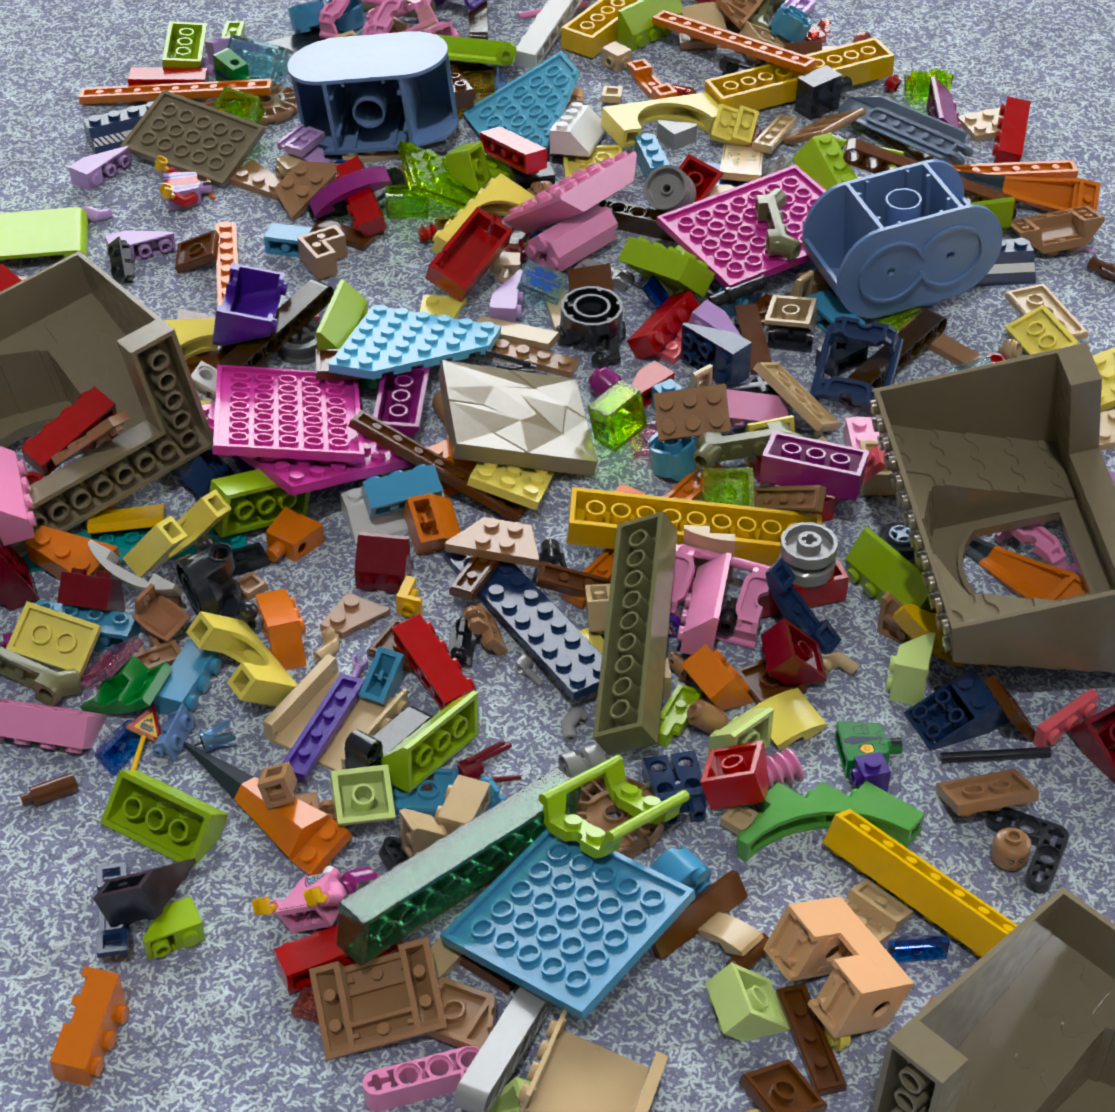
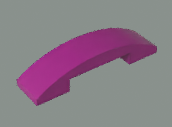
M385 166L365 168L349 173L329 183L317 192L309 202L317 219L334 211L333 205L368 188L375 192L392 184Z

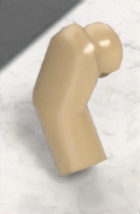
M332 627L322 631L321 636L324 638L323 646L313 652V656L318 662L327 654L334 655L340 648V637Z
M834 652L822 656L826 673H829L831 669L842 668L850 675H853L859 667L858 663L842 652Z

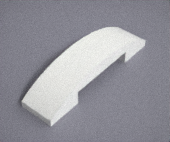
M91 539L88 542L96 559L109 572L128 586L143 592L152 583L155 585V593L164 597L182 595L183 591L174 583L155 573L148 582L116 565L120 557L112 550Z

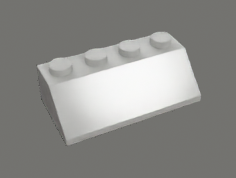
M573 102L568 105L563 115L550 129V154L588 157L591 155L606 133V130L600 125L601 118L589 105H582L580 102Z
M362 487L340 492L342 515L355 544H357L359 532L390 535L409 532L403 510L369 518L361 494Z

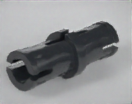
M730 598V601L727 600L726 606L720 612V621L717 629L722 635H730V632L732 634L738 618L736 614L738 598Z

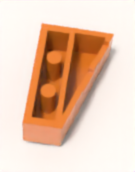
M42 525L34 533V538L25 541L29 559L58 579H61L62 572L71 573L72 568L88 570L87 575L96 576V571L111 573L92 553L88 545L89 538ZM93 540L99 543L100 545L112 550L117 556L120 557L118 546ZM120 559L116 564L118 566L121 564Z
M286 588L255 594L265 639H268L271 647L269 651L285 670L307 666L302 634L306 633L304 620L300 616L299 608L296 607L294 597H289Z
M84 966L81 974L85 978L84 986L80 995L74 994L71 1005L76 1006L70 1024L63 1023L50 1059V1065L54 1079L90 1087L94 1077L100 1076L103 1070L104 1057L107 1051L112 1050L115 1046L116 1032L120 1024L124 1025L129 1016V1007L126 1005L118 973Z

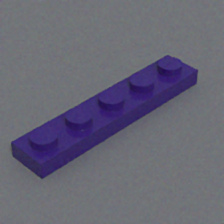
M342 673L339 674L282 763L290 761L298 781L306 782L358 700L359 692L364 683L363 679Z

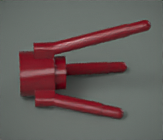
M502 740L473 756L457 762L459 774L479 780L481 778L480 775L485 773L482 762L510 749L512 743L505 744V741ZM505 775L491 777L494 779L495 782H508L522 779L521 775Z

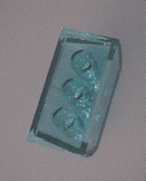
M231 34L227 47L247 62L249 77L253 78V80L272 79L274 86L276 82L281 81L288 74L289 59L295 54V51L278 45Z

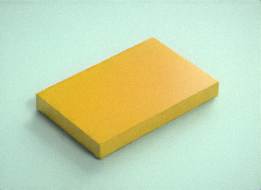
M165 504L102 510L88 519V533L95 534L154 527L165 519Z

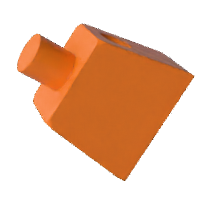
M285 507L266 531L268 549L265 553H267L269 560L276 562L283 556L294 562L298 561L325 542L323 524Z

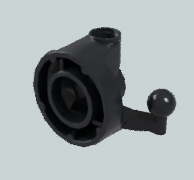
M598 286L580 287L567 293L561 300L560 325L556 328L560 336L558 340L560 342L558 343L559 346L578 344L581 341L585 343H598L605 339L610 355L601 351L596 352L591 358L592 365L596 369L606 367L608 363L621 362L618 343L626 337V326L623 319V302L620 297L613 291Z
M210 535L199 536L195 541V548L199 553L194 555L188 554L175 560L179 581L194 613L197 616L202 611L243 620L252 630L255 629L258 607L254 602H244L240 583L232 578L231 574H233L232 572L235 570L236 565L231 547L226 543L215 544V540Z

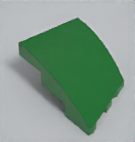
M133 655L115 666L109 675L98 685L97 689L99 692L97 695L83 702L79 708L83 711L101 714H123L150 706L173 668L165 661L148 669Z

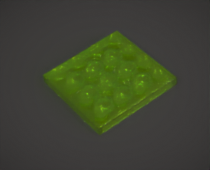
M400 141L397 147L410 192L459 210H464L471 198L475 199L479 191L473 192L450 175L449 169L445 165V156L436 154L431 149L420 148L413 142Z

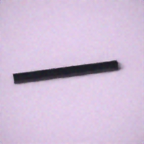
M1050 747L940 752L941 763L1051 758L1052 753Z

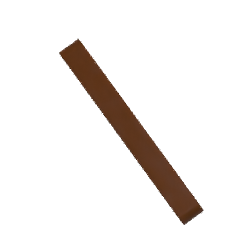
M851 138L844 144V161L849 165L874 174L919 162L856 138ZM850 150H855V151H857V152H856V153H851V152H849V151H850ZM961 177L964 186V197L969 203L1013 197ZM1016 200L1014 203L1012 220L1016 217L1017 214Z

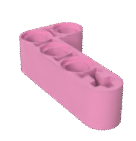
M465 1046L373 1070L367 1073L362 1081L364 1103L370 1110L379 1112L455 1092L468 1066H470L480 1049L475 1046Z

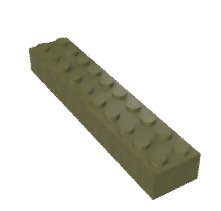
M663 511L617 524L593 729V739L608 755L658 744L678 531Z

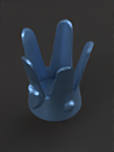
M226 719L207 731L199 732L201 742L194 744V746L202 744L205 752L220 747L237 746V744H225L236 740V736L230 735V732L216 735L230 726V721Z

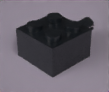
M827 65L797 78L794 111L808 120H812L838 109L840 92L852 87L851 78L848 76L842 78V74Z

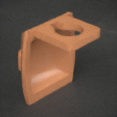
M152 583L136 598L135 614L132 616L145 630L165 642H169L191 618L179 605L155 593V585ZM147 596L146 602L142 604L144 598Z

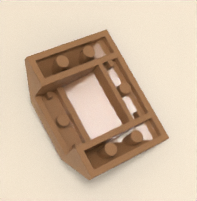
M1086 205L1014 219L1009 228L1019 237L1029 238L1033 247L1043 254L1051 256L1058 254L1061 250L1067 249V251L1071 252L1086 246L1104 223L1105 216Z
M428 937L399 944V952L345 967L337 961L309 969L325 1059L327 1061L448 1028Z

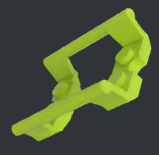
M615 755L540 794L539 802L543 805L544 824L550 833L565 842L576 841L580 843L579 850L596 859L605 857L619 849L622 838L647 823H665L679 815L681 805L688 801L690 796L686 790H682L664 801L655 796L644 798L641 789L625 781L623 758L620 755ZM602 775L605 781V790L608 791L615 805L634 816L608 832H604L601 828L590 824L578 815L565 814L566 794Z

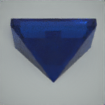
M654 275L641 287L650 303L656 309L670 297Z
M128 719L101 741L94 755L113 776L132 758L139 744L141 735L126 729V726L133 722L131 719Z
M908 933L889 941L887 952L897 963L947 959L950 940L949 937Z

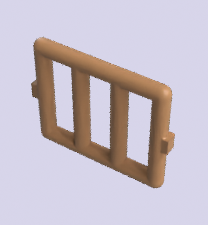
M860 108L826 115L785 137L783 142L785 145L809 141L815 136L834 133L864 116L866 110Z

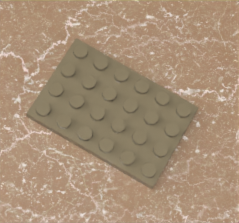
M162 90L120 146H128L130 154L154 163L158 155L164 156L168 160L166 166H171L179 172H196L198 179L206 181V178L211 180V184L225 188L230 178L240 168L266 131L265 127L260 124Z

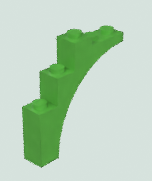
M822 781L815 789H810L805 797L777 782L770 790L768 789L765 801L759 802L761 810L756 815L753 824L747 830L743 829L736 839V844L738 845L737 857L747 862L759 850L778 839L799 832L829 829L835 814L848 809L853 810L907 848L922 831L925 813L868 781H865L859 789L855 788L850 796Z

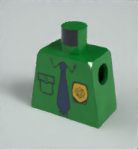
M229 48L213 54L216 81L253 80V78L249 77L247 62Z
M844 721L836 723L834 740L845 778H850V769H853L855 756L881 751L888 765L890 755L902 754L903 752L901 738H886L883 726L879 723Z

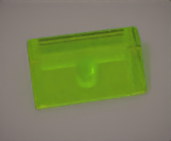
M910 308L878 321V323L889 324L896 328L898 332L900 326L916 318L921 313V309Z

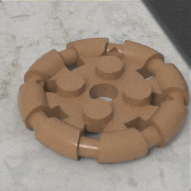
M273 83L271 95L265 97L255 95L245 98L234 96L231 101V109L235 116L262 126H267L268 123L273 122L275 124L283 123L291 119L292 115L298 113L294 90L277 83Z
M603 777L596 778L588 782V785L575 789L566 801L565 814L578 815L590 824L601 828L604 832H608L634 817L615 805L608 791L605 790L606 786ZM626 777V782L637 786L643 791L642 796L644 798L653 796L649 791V787L639 781ZM613 812L619 813L621 816L611 818L607 814ZM662 822L643 825L625 835L620 842L619 849L615 851L628 858L641 854L642 849H650L659 840L664 830V825ZM635 834L639 836L636 840L632 837Z

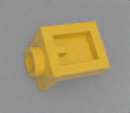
M406 575L396 595L397 614L405 617H413L419 613L423 616L422 598H419L420 591L416 589L415 577Z

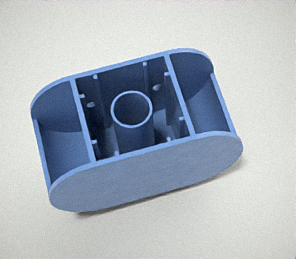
M411 31L330 38L312 43L300 49L289 59L288 72L292 79L300 123L304 124L305 128L309 126L325 132V140L318 144L319 148H323L324 155L413 149V147H420L446 139L458 126L459 119L446 42L437 35Z
M936 159L914 163L833 186L813 204L807 214L802 231V243L807 256L845 308L851 313L864 318L896 316L903 310L921 305L933 306L943 299L968 291L979 283L994 266L1000 254L1003 238L1000 222L993 212L981 205H971L964 197L963 182L957 170L951 164Z

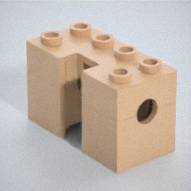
M841 896L788 904L763 948L789 982L830 974L817 998L809 1000L808 1006L834 1038L887 1027L914 984Z

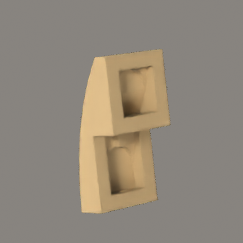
M717 912L698 929L699 934L704 940L721 943L725 953L739 956L746 955L764 938L761 932L746 922L721 912Z

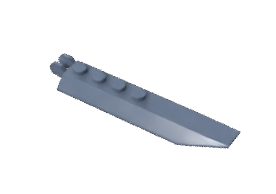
M881 95L849 97L837 109L841 113L864 108L866 114L853 122L940 160H952L957 165H963L966 161L958 152L960 151L967 157H971L974 154L972 148L964 144L967 131Z

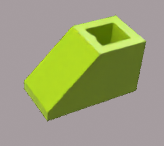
M191 896L165 905L163 913L153 920L142 938L147 960L165 957L170 952L184 947H193L200 941L206 940L202 920Z

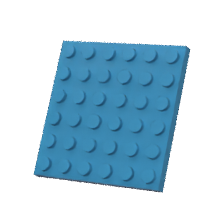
M547 828L440 934L442 943L584 1020L696 898L695 890L616 851L605 857L595 859L579 850L580 843L576 841L565 842L551 834Z

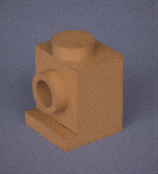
M290 761L262 770L257 786L267 809L295 801L293 793L298 780Z

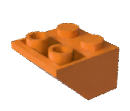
M432 493L406 499L403 513L416 555L445 549V542L461 532L451 499Z
M704 644L681 664L716 707L724 710L744 706L754 701L747 693L751 688L717 648L712 652Z

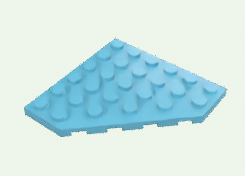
M560 51L475 103L474 107L465 109L462 113L479 136L482 131L503 127L546 148L547 152L550 145V129L563 115L579 79V71L566 55ZM503 163L510 170L511 166Z
M373 305L330 361L329 372L374 380L382 378L383 373L391 371L394 375L409 372L411 367L417 365L426 368L440 365V360L448 358L453 362L469 358V354L475 352L484 355L486 350L491 351L501 335V326L494 325L492 322H475L468 318L456 319L448 315L437 316L424 311L412 312L405 308L393 309L387 308L385 305Z

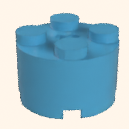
M315 0L316 2H306L287 8L295 33H304L320 28L319 16L324 7L323 0Z
M350 0L343 15L334 22L338 31L345 33L364 25L362 1Z
M782 3L770 23L772 28L770 32L777 37H784L788 43L803 42L814 21L812 19L809 21L807 19L808 15L799 8L792 5L787 8L784 7L785 3Z
M658 432L649 439V451L654 474L665 478H673L675 481H681L686 475L695 471L697 468L693 462V454L697 450L696 438L659 442Z
M680 845L681 849L679 850L675 847L669 848L655 860L650 867L651 869L694 889L695 896L711 885L709 882L711 878L710 868L684 845Z

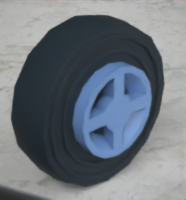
M904 522L889 523L881 529L879 537L904 558L909 560L915 557L914 547H911L908 532H911L909 527L905 528Z

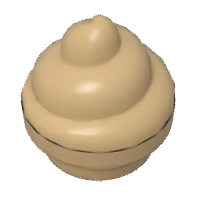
M1008 339L999 347L998 352L1004 355L1007 360L1021 357L1023 352L1021 341H1016V339Z

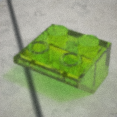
M941 68L929 69V72L911 70V74H904V96L910 100L928 98L931 76H935L950 91L954 74L947 73V70H941Z
M427 184L388 185L385 187L387 218L428 217Z

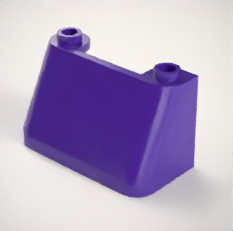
M231 263L226 294L222 305H218L216 310L213 345L226 346L269 337L271 332L276 333L278 319H275L281 296H286L288 283L284 282L285 273Z

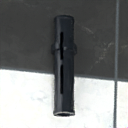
M760 275L734 287H725L721 292L706 297V300H709L718 307L725 304L730 305L739 298L767 288L768 282L764 275Z

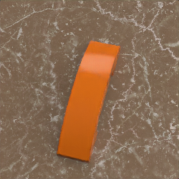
M645 59L627 62V67L635 83L649 98L656 100L677 95V91L669 83L662 84L652 74V66Z

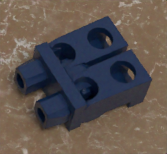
M695 750L673 753L670 756V762L667 754L643 758L642 778L653 796L664 801L682 790H686L690 796L689 800L681 805L679 815L666 821L665 825L677 824L680 822V813L689 812L690 818L693 821L704 820L707 798L700 783L702 773ZM682 760H689V761H690V764H689V765H686V766H679V765H678V763H679L680 761H682ZM655 764L663 765V768L660 770H651V767Z

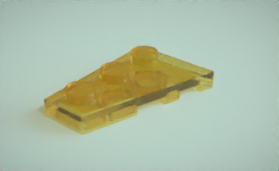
M495 70L462 71L464 78L469 81L476 94L488 96L491 93H495Z

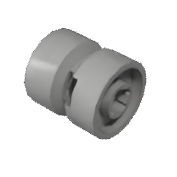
M598 743L580 748L579 753L576 750H571L558 756L559 768L564 781L606 761L605 754Z

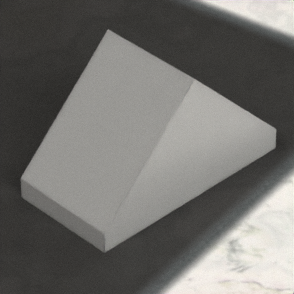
M658 120L657 139L672 150H677L696 142L697 123Z

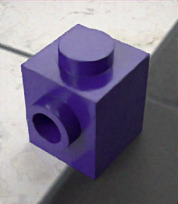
M881 751L855 756L853 769H850L852 784L859 789L865 781H868L888 793L891 771Z

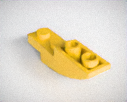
M906 603L893 613V619L912 639L929 632L936 633L933 655L958 667H962L965 664L953 662L951 653L945 652L942 642V636L945 635L943 630L939 631L935 620L937 613H930L916 605ZM980 663L981 666H985V667L989 665V664H981V663Z

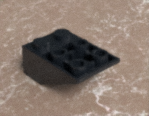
M195 858L109 879L97 892L93 900L110 927L122 924L130 925L144 919H156L163 913V908L175 896L177 888L189 876L190 870L197 861Z

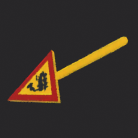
M155 705L126 726V729L141 735L130 770L137 769L146 738L156 742L161 734Z

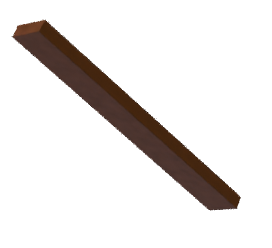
M362 410L349 422L348 427L416 466L434 464L440 480L513 522H518L528 508L468 486L470 472Z

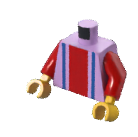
M157 156L154 165L155 170L165 172L163 173L164 183H162L159 192L164 199H167L169 211L181 208L187 209L201 204V194L212 193L211 180L198 182L196 172H179L171 166H166L168 160L164 156Z

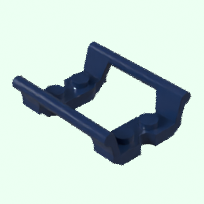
M836 317L834 324L827 327L810 394L817 401L821 398L839 402L841 398L847 397L852 400V405L871 408L870 400H874L873 389L875 388L870 387L866 382L838 376L823 379L831 347L837 336L842 337L847 342L866 346L888 345L890 361L883 387L893 385L904 339L899 338L897 329L889 324L873 322L869 326H863L857 318Z

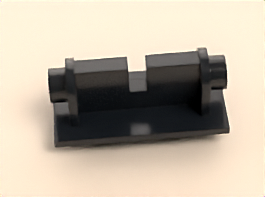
M117 237L108 244L111 275L118 283L122 280L125 283H132L135 278L133 264L125 263V261L132 260L130 244L126 240H121L120 237Z
M774 326L768 330L767 345L768 348L812 352L814 332H810V330H789Z
M464 616L456 621V627L452 626L448 654L452 659L456 658L461 667H471L477 634L474 635L470 631L468 621Z

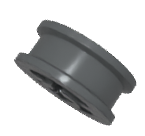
M315 320L307 323L277 351L279 357L285 362L297 365L316 362V331L320 323Z

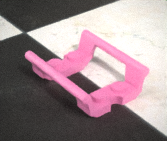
M332 0L330 3H325L319 16L320 38L329 39L340 35L334 22L343 15L350 0ZM358 0L381 5L373 19V35L389 33L394 24L392 17L399 15L401 10L410 12L412 7L406 0Z
M411 0V11L415 10L417 13L419 24L405 30L406 32H420L438 23V19L430 6V2L433 0ZM381 5L367 12L366 18L368 21L364 24V35H373V19ZM401 10L399 15H396L395 17L399 18L409 13V11Z
M1040 524L1003 531L994 536L998 543H1002L1013 536L1021 543H1032L1034 545L1033 552L1049 565L1074 573L1079 572L1076 563L1068 566L1067 555L1060 545L1059 539L1043 526H1040Z
M676 544L670 613L681 619L677 608L679 603L683 602L688 594L695 573L694 557L711 561L723 554L685 544ZM731 556L730 567L752 573L746 576L736 604L738 618L734 632L730 633V635H722L717 629L715 640L755 650L758 642V627L764 611L763 607L758 604V601L761 597L769 595L770 590L765 573L771 566Z

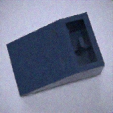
M689 323L682 324L680 359L685 364H689L697 370L711 364L713 366L712 379L719 384H726V386L740 384L749 378L752 342L735 332Z
M973 668L968 669L904 712L930 751L988 734L1008 721L1001 706Z

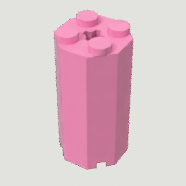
M600 203L585 212L564 219L528 240V246L525 247L526 255L530 258L534 267H543L545 273L552 271L558 274L617 239L618 233L615 234V229L618 228V222L610 208L606 206L600 207Z

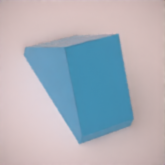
M379 646L358 696L384 705L401 686L404 655Z

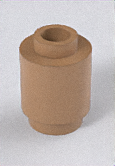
M702 699L693 702L687 710L688 723L709 734H712L715 730H720L728 724V716L725 715L722 709Z

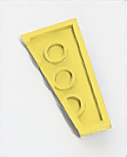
M423 295L420 312L424 311L437 316L448 315L451 318L457 319L462 307L464 308L467 304V297L460 302L452 296Z

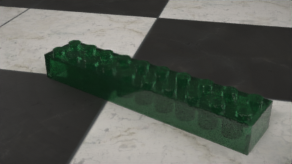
M558 768L542 775L537 781L527 787H522L511 797L501 800L496 806L480 813L467 824L459 826L446 837L436 840L433 845L421 852L415 853L407 861L392 867L381 877L369 881L355 893L345 896L339 902L336 945L362 966L497 879L547 829L544 824L543 805L539 802V795L571 778ZM581 787L566 794L565 814L577 815Z

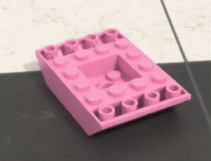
M626 151L615 155V159L609 157L600 162L601 165L594 163L586 167V171L581 168L571 173L572 178L567 176L559 180L560 185L556 183L547 188L548 192L544 190L534 195L535 200L530 198L521 203L523 207L519 205L508 211L509 215L502 218L504 223L527 234L585 212L634 181L636 152L627 154Z

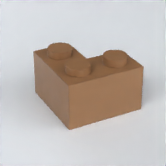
M337 225L297 237L299 259L318 280L337 274L336 260L347 256L346 237Z

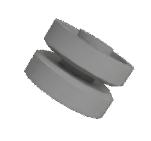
M667 164L657 167L648 175L644 184V196L648 203L656 210L670 212L694 203L696 187L691 178L681 169Z
M813 522L797 523L784 530L780 541L779 558L782 557L797 577L792 584L802 587H816L832 579L835 572V557L838 550L837 537L829 528Z

